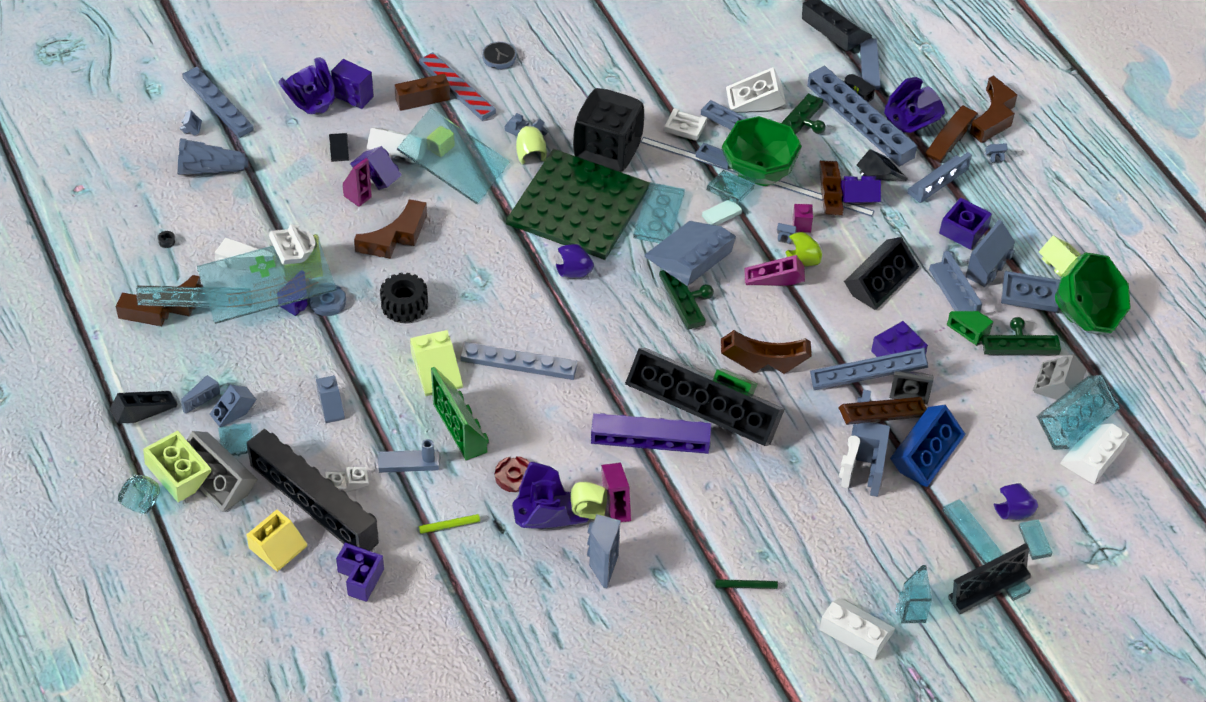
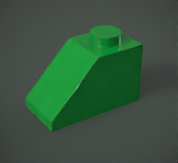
M951 311L947 321V326L976 346L982 341L983 335L990 334L993 321L979 311Z

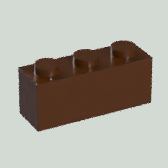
M445 74L394 84L395 100L400 111L450 100V85Z

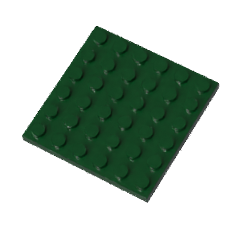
M552 149L507 217L506 224L562 245H581L588 254L606 260L649 190L650 182Z

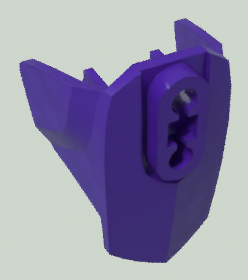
M321 57L314 59L315 66L305 67L291 75L286 81L282 77L278 82L291 101L307 114L326 112L329 105H332L335 99V86L327 63Z
M918 77L905 79L890 95L885 106L884 114L887 120L903 133L921 130L940 120L942 115L945 114L943 103L938 94L930 86L921 88L923 81Z
M535 462L529 463L520 484L519 494L512 503L515 523L522 528H552L586 523L589 518H582L573 513L571 492L564 490L559 472L547 465Z

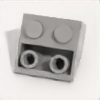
M1074 354L1045 361L1041 365L1033 391L1034 393L1059 401L1076 398L1087 369Z

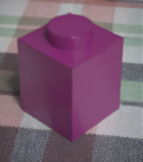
M794 204L792 224L796 226V232L811 233L813 204Z

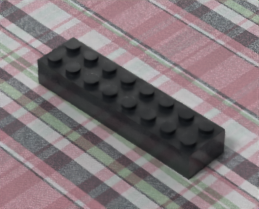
M648 348L638 349L625 385L763 446L771 445L785 410L783 407Z
M264 428L246 442L250 466L343 544L348 543L368 551L379 544L377 519L375 516L363 510L357 501H352L344 490H339L335 487L329 478H324L316 467H311L307 464L301 455H296L291 447L279 441V438L274 433H270Z

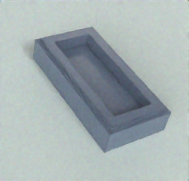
M703 143L697 150V158L726 169L729 168L722 149Z

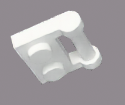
M674 108L664 126V132L697 141L703 128L706 126L708 118L680 112L679 109Z
M857 436L849 437L848 454L843 455L841 462L842 467L839 478H842L841 487L849 488L856 465V456L860 445V439Z

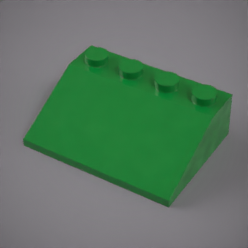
M432 367L433 405L464 459L467 461L487 453L488 436L480 430V423L477 418H473L472 410L469 404H465L462 392L460 390L457 391L455 385L437 368Z

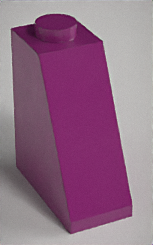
M621 462L601 465L603 487L607 488L609 517L621 520V522L631 521L630 487Z

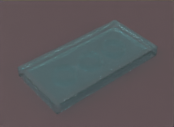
M650 182L633 238L660 243L670 236L676 224L685 189Z

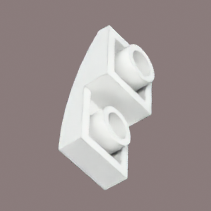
M346 467L345 472H325L324 478H329L339 490L350 491L368 486L369 484L366 467Z

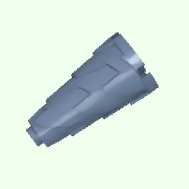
M180 138L177 174L244 171V168H248L249 157H245V154L239 151Z

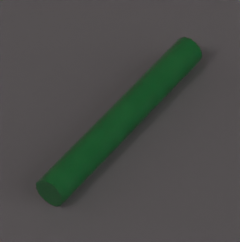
M715 579V588L778 589V581Z

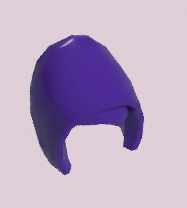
M571 244L558 248L564 263H556V269L561 277L581 278L592 272L594 263L581 245Z
M1021 483L1001 487L1000 493L1005 496L1007 501L993 504L997 514L1005 520L1027 519L1034 515L1038 508L1037 500Z

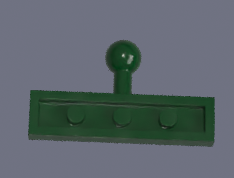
M808 93L782 121V124L791 126L795 134L804 125L812 128L816 134L823 133L826 129L823 121L809 120L823 105V99Z
M664 270L660 271L659 277L687 329L704 326L706 320L695 298H711L714 294L712 286L704 284L699 290L690 292L688 286Z
M1014 317L1010 321V327L1015 331V335L982 336L985 355H1060L1061 352L1058 335H1023L1025 321L1021 317Z

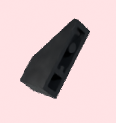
M171 391L117 393L110 411L117 424L136 423L173 409L178 404Z

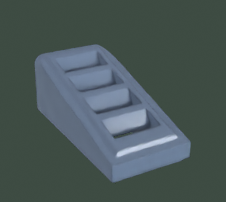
M205 376L181 399L183 412L188 413L219 395V383L210 376Z

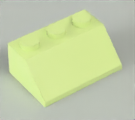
M1054 235L1039 251L1043 256L1042 260L1049 266L1052 264L1055 267L1054 272L1060 277L1068 266L1081 255L1068 242Z
M179 431L143 449L145 465L177 502L195 494L211 472L208 464Z

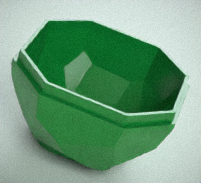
M757 116L737 121L724 141L722 151L729 167L741 179L760 186H769L791 173L802 145L791 126Z
M1085 252L1078 256L1062 274L1055 294V302L1067 319L1082 330L1092 334H1111L1131 308L1129 283L1109 256Z

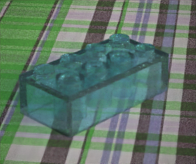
M1095 375L1087 376L1036 417L1053 450L1069 449L1119 410L1120 407L1104 376Z

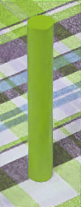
M476 514L419 526V532L423 534L480 522V516Z

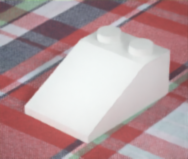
M773 67L726 87L730 110L734 112L767 111L786 104L781 80Z

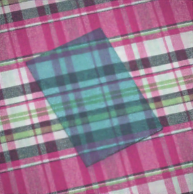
M432 108L422 116V119L397 148L399 152L475 204H478L483 196L486 195L487 191L510 163V161Z

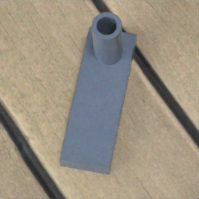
M431 439L422 441V450L378 452L379 473L439 470V452L434 450V442Z

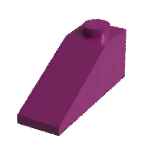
M367 158L354 166L343 182L344 197L358 207L372 198L369 160Z
M797 255L744 268L746 285L789 286L805 282V267Z

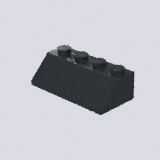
M807 0L802 5V20L847 52L872 38L870 33L822 0Z
M902 237L887 239L844 283L854 298L877 310L919 268V265Z

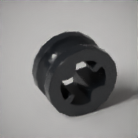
M162 231L159 233L160 247L170 248L175 244L173 232Z

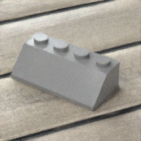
M192 431L187 442L211 468L210 474L199 489L222 512H225L247 497L258 479L208 432Z

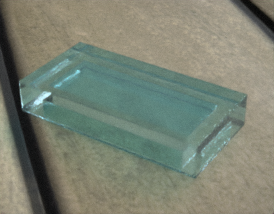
M1039 519L1019 523L1018 527L1024 542L1029 547L1031 559L1051 557L1053 552Z

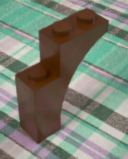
M994 75L988 78L986 87L991 105L984 114L973 120L971 124L970 134L980 143L1011 127L1015 115L1011 109L1015 107L1017 94Z
M409 199L400 216L389 225L373 232L356 234L354 238L355 252L391 259L397 243L415 246L427 217V202Z
M192 275L178 287L157 294L136 295L122 292L115 306L118 319L162 327L164 321L168 319L169 313L190 316L192 310H195L197 307L199 295L201 296L203 293V284H201L200 276Z
M735 330L721 338V354L753 373H756L766 365H770L785 374L812 357L811 341L806 338L793 342L771 343L749 338Z

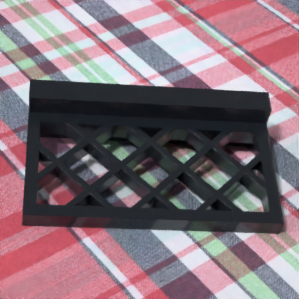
M1026 543L954 579L953 593L949 594L948 599L959 615L1031 578V573L1027 569L1029 547Z

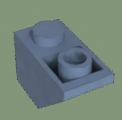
M230 384L210 412V415L219 427H223L246 415L257 399L247 387Z

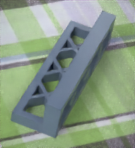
M967 152L961 157L954 156L909 187L907 193L919 203L923 202L969 170L972 154Z
M949 250L945 251L942 262L931 264L929 271L954 311L980 312L982 302Z

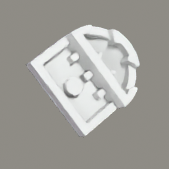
M290 224L288 229L274 230L269 234L282 265L302 263L309 258L314 249L315 239L309 231L305 232L299 229V225Z

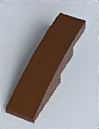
M962 105L934 139L925 153L926 156L942 163L948 152L951 153L956 143L961 141L972 121L978 115V112Z
M820 160V183L824 213L843 215L841 175L838 162Z

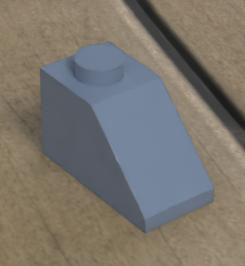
M335 375L316 379L317 394L325 423L344 420L345 416Z

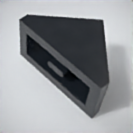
M329 134L331 162L349 161L348 134Z

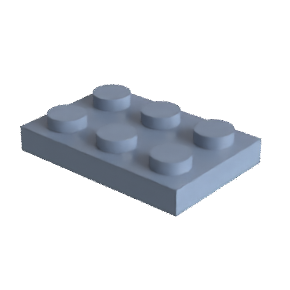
M1005 271L1001 303L1057 312L1058 305L1055 302V294L1060 280Z

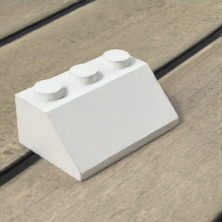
M371 127L367 149L382 146L389 153V157L399 159V156L405 157V161L416 163V160L423 159L427 151L426 138L392 130Z
M1114 424L1091 425L1060 464L1095 484L1124 449L1129 433Z
M841 598L830 604L822 616L820 631L873 660H876L895 631V628Z

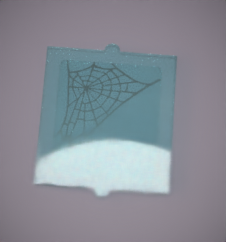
M251 423L233 424L232 426L218 428L220 444L233 456L248 453L246 442L253 438Z

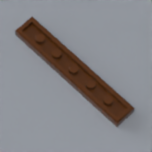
M922 397L846 403L838 407L846 425L919 418L927 410Z

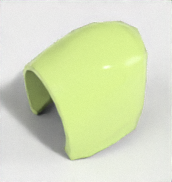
M534 126L522 128L518 133L516 142L517 155L521 164L525 163L524 156L534 151H540L541 160L545 161L547 149L542 133Z
M591 482L575 483L571 489L573 513L579 517L595 520L596 515H605L607 488Z

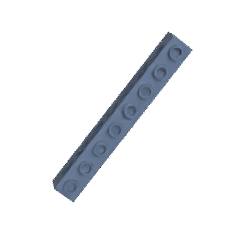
M824 65L809 73L807 86L896 165L900 167L915 158L917 150L915 142L896 128L878 110L874 109L856 91L852 90L833 71Z

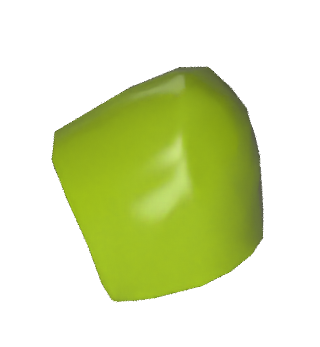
M804 232L794 233L789 236L794 242L796 250H787L785 252L787 257L797 255L804 267L820 264L822 250L818 242Z

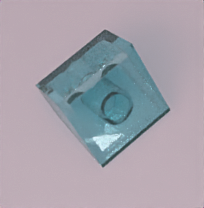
M922 565L904 583L902 591H899V603H896V614L900 615L901 623H926L932 598L926 565Z

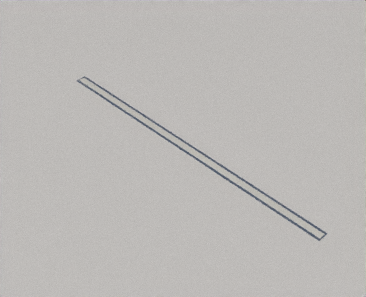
M643 137L640 143L736 173L730 167L726 169L696 157V153ZM780 180L772 184L822 201L821 193ZM842 202L843 208L871 217L874 213V210L849 202Z

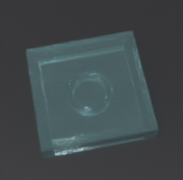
M723 170L707 185L706 190L739 204L754 189L755 183Z

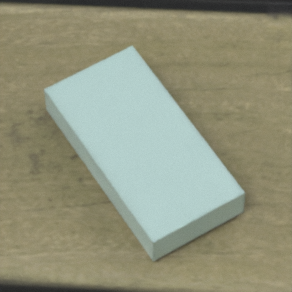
M731 198L703 211L702 217L708 224L717 226L742 214V209Z

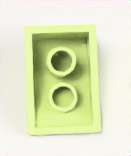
M448 330L410 338L411 354L425 396L432 395V367L437 368L455 385L456 389L463 388Z

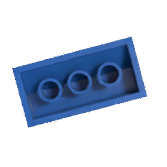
M946 404L928 407L890 459L901 474L926 487L931 483L963 439L965 432Z

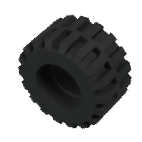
M403 272L399 273V275L393 274L391 278H386L385 283H382L380 288L381 309L384 315H387V318L390 320L394 319V322L402 321V323L420 319L421 315H424L428 309V291L424 280L418 278L416 274H403Z

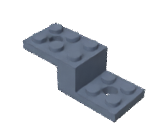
M863 390L862 397H858L857 402L870 401L871 391ZM871 422L853 424L851 435L857 436L860 439L856 460L871 463L867 487H871L870 496L878 497L890 426Z

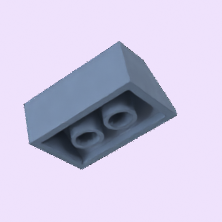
M1001 220L996 222L970 256L966 278L983 287H986L989 282L994 281L998 270L1002 271L1007 259L1011 260L1015 253V250H1013L1015 241Z
M596 515L594 522H590L588 527V534L590 535L587 545H589L587 557H590L589 566L603 588H608L619 556L621 520Z

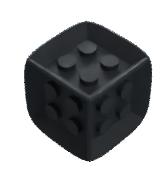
M595 88L581 107L575 122L573 133L574 155L619 172L624 171L635 155L643 134V103L634 97L619 92Z

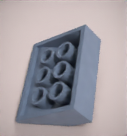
M688 221L647 252L644 257L686 286H689L732 252L736 236L722 226Z

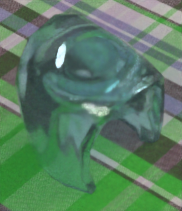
M134 475L127 479L118 494V501L130 510L147 514L159 497V484L148 476Z

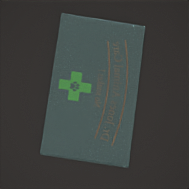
M317 234L313 235L315 239L314 249L309 258L302 263L282 265L274 246L197 266L214 323H221L337 291L319 236Z

